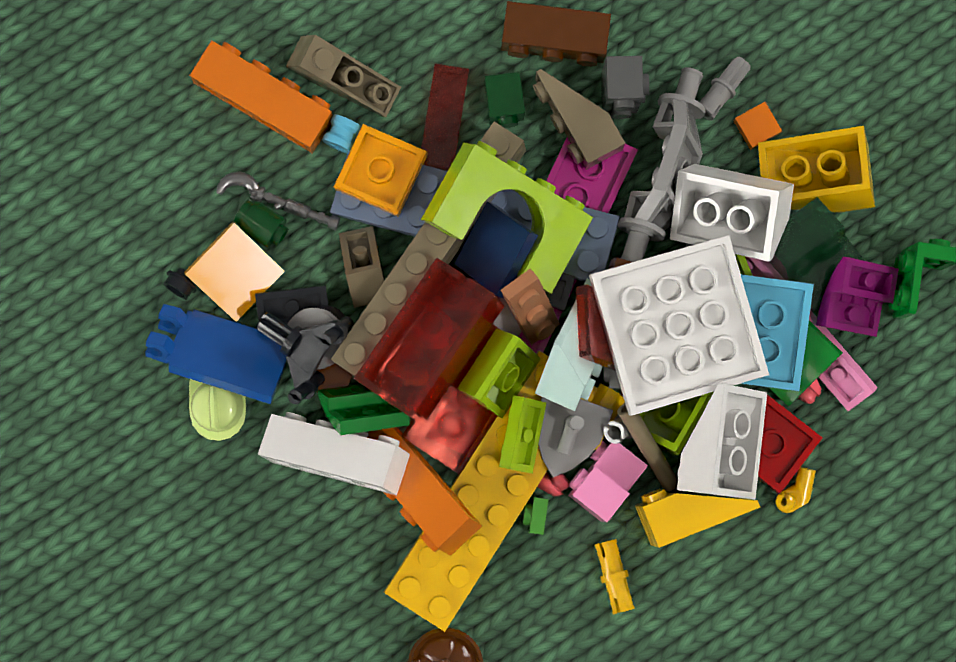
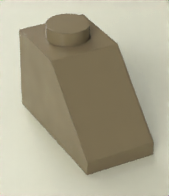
M373 226L339 233L345 274L354 308L368 305L385 281Z

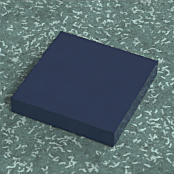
M487 201L454 264L496 297L504 299L501 289L515 280L538 235L499 206Z

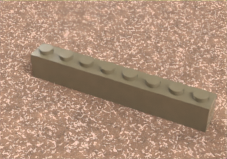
M496 122L492 123L481 139L482 142L496 149L498 152L495 157L505 163L508 159L518 163L526 152L524 140ZM497 193L490 196L483 203L463 240L452 238L426 222L422 225L348 333L346 339L331 358L333 362L365 384L369 382L434 284L438 281L472 231L486 202H492Z

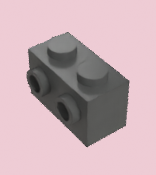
M642 56L606 57L601 72L602 109L608 112L613 119L630 118L631 114L637 113L641 103H645L646 95H649V74H643Z

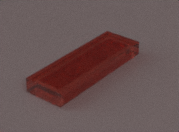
M435 64L421 147V149L426 150L428 153L423 163L425 166L448 171L456 157L469 69L441 64Z

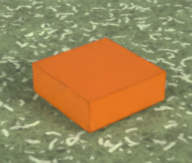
M766 102L759 104L733 120L750 150L757 147L759 142L768 141L782 132Z

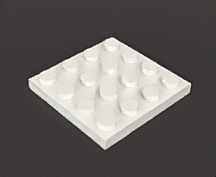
M729 235L589 275L629 416L714 392L719 383L734 386L769 375Z

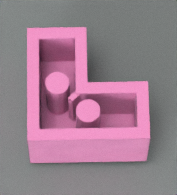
M602 441L601 445L590 456L594 463L588 470L580 469L570 481L569 487L573 490L568 496L601 522H608L630 494L628 491L648 465L620 443L613 444L609 442L607 445Z

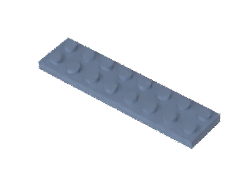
M423 165L399 217L337 190L330 213L342 218L415 237L425 223L421 218L448 171ZM511 189L499 191L491 203L499 206L531 230L532 218L525 200ZM584 207L583 211L592 216L593 219L563 273L575 276L576 280L584 282L587 278L590 279V274L606 270L620 216ZM466 240L464 241V243L462 244V246H461L459 249H462V248H463V246H464Z

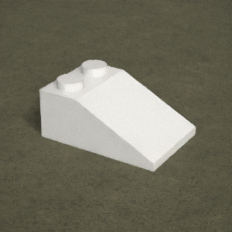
M721 383L717 385L681 453L677 490L756 499L767 392Z

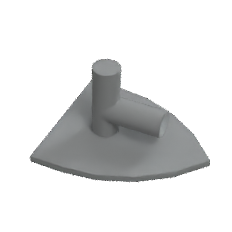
M544 397L541 398V401L547 404L538 446L542 459L553 478L572 470L590 456L600 444L604 435V427L608 425L613 410L580 399L576 410L573 411Z

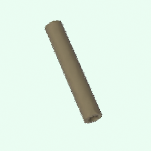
M626 404L620 406L617 411L662 488L665 491H672L677 488L678 478L640 414L629 416Z

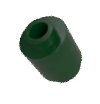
M246 200L234 219V223L239 225V228L246 235L266 248H269L272 244L278 246L289 230L285 227L287 219L260 201Z

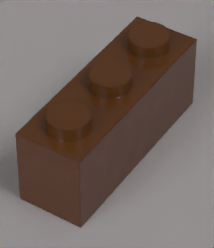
M507 1L501 51H508L509 56L516 58H527L529 54L540 55L543 60L549 62H562L564 58L577 60V64L582 66H597V63H604L606 57L611 14Z

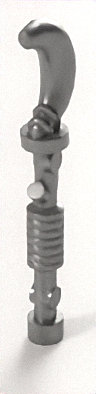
M231 172L225 175L217 185L216 192L220 195L231 186H243L249 191L250 197L255 202L260 201L262 203V201L273 203L276 211L284 208V211L304 219L311 218L318 223L327 224V228L335 231L340 222V217L335 215L330 217L323 212L311 210L310 206L290 198L285 200L272 193H266V188L259 187L258 182L245 172Z

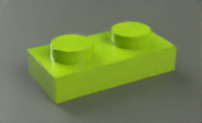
M513 395L499 467L533 474L546 402Z

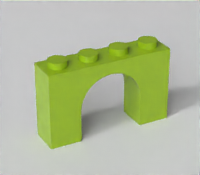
M478 141L477 144L463 143L421 220L452 238L463 240L479 209L490 196L502 190L511 189L515 191L527 203L532 218L531 230L538 235L517 277L531 268L539 278L544 291L552 293L593 217L583 211L585 205L570 196H566L563 199L555 194L556 187L541 178H537L534 181L526 176L527 169L510 159L505 163L495 157L498 151L482 141Z

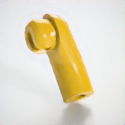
M804 467L799 468L795 484L783 490L776 497L775 504L780 511L791 513L810 501L816 470Z

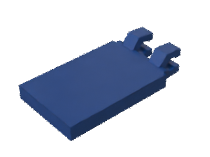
M163 304L158 315V319H161L158 329L174 334L176 337L173 341L168 335L151 331L146 340V347H148L145 352L146 357L169 364L170 373L271 404L288 363L286 356L280 352L282 346L258 331V329L195 309L193 312L187 311L185 314L181 308Z

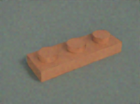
M531 268L501 289L523 335L531 345L538 340L548 338L555 328L560 325L539 278Z

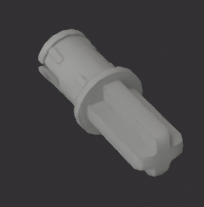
M742 57L733 59L721 76L711 81L712 86L700 100V103L706 109L704 118L707 120H713L727 100L734 98L736 95L735 89L750 71V64Z

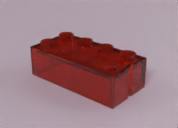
M436 258L353 379L423 426L505 305L494 293L472 279H467L461 272Z

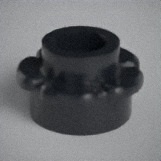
M178 268L177 271H167L168 278L163 284L169 291L185 300L188 299L191 293H196L197 288L194 282L184 274L186 270Z

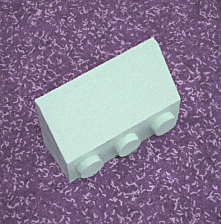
M588 278L554 342L535 394L573 411L576 410L581 398L587 401L596 383V380L592 379L591 376L599 377L607 359L601 356V354L603 353L608 356L610 354V348L592 285Z

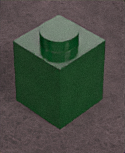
M520 72L485 76L484 86L489 124L492 125L493 122H496L504 128H511L517 126L518 121H524L525 109Z

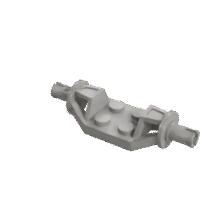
M685 67L681 70V76L675 93H664L659 96L658 105L660 108L653 128L658 137L664 140L662 146L664 156L660 167H656L654 170L652 191H631L625 216L618 221V227L629 234L621 259L632 262L643 260L649 241L660 242L665 239V230L672 224L678 171L693 164H700L703 153L695 119L704 117L706 109L700 102L695 100L700 82L703 79V73L694 68Z

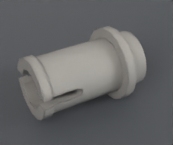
M617 414L614 421H610L609 425L604 427V436L610 443L618 444L625 438H632L619 414Z

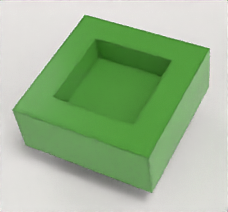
M533 497L532 504L526 503L523 525H529L528 533L544 535L548 499Z

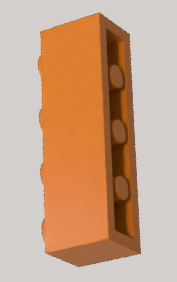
M211 40L189 75L194 84L313 154L331 125L330 120L333 114L329 110L330 104L316 95H312L311 98L299 92L300 86L288 78L283 77L280 81L269 74L271 70L261 62L253 59L249 63L239 57L241 52L229 43L223 42L222 45H219Z
M399 427L369 431L367 438L378 440L379 435L394 438L400 441L399 447L410 454L397 496L383 493L390 500L394 501L397 499L403 506L400 510L401 515L412 526L419 525L424 532L421 538L432 551L437 552L441 550L451 556L482 525Z

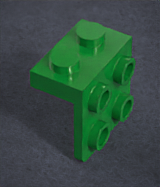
M929 239V243L917 242L901 250V255L897 254L894 261V268L899 269L893 303H889V309L893 310L894 319H903L916 314L923 268L943 270L956 264V247H950L951 241Z

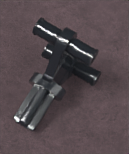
M265 313L257 324L258 331L282 346L280 352L286 356L294 384V389L288 393V399L291 403L299 404L303 399H310L318 392V387L323 384L325 377L317 369L328 348L332 344H339L346 339L348 331H351L354 326V322L350 317L344 316L340 320H333L308 328L296 326L294 329L271 313Z

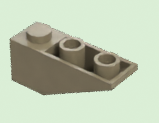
M317 35L301 36L286 65L287 68L312 83L385 118L401 89V86Z
M542 69L536 71V84L533 85L535 93L542 104L548 102L553 111V114L550 115L551 121L559 134L565 132L571 143L567 146L568 151L576 164L582 163L585 170L623 150L625 142L608 112Z

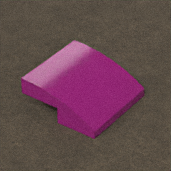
M842 257L826 287L818 312L816 326L877 337L883 302L893 303L899 269L850 257Z

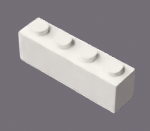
M286 412L285 417L271 414L258 455L275 464L397 496L410 456L408 452L399 447L400 441L384 435H379L378 440L367 438L368 433L366 432L340 435L331 423L327 421L317 420L314 425L306 423L307 418L295 413Z

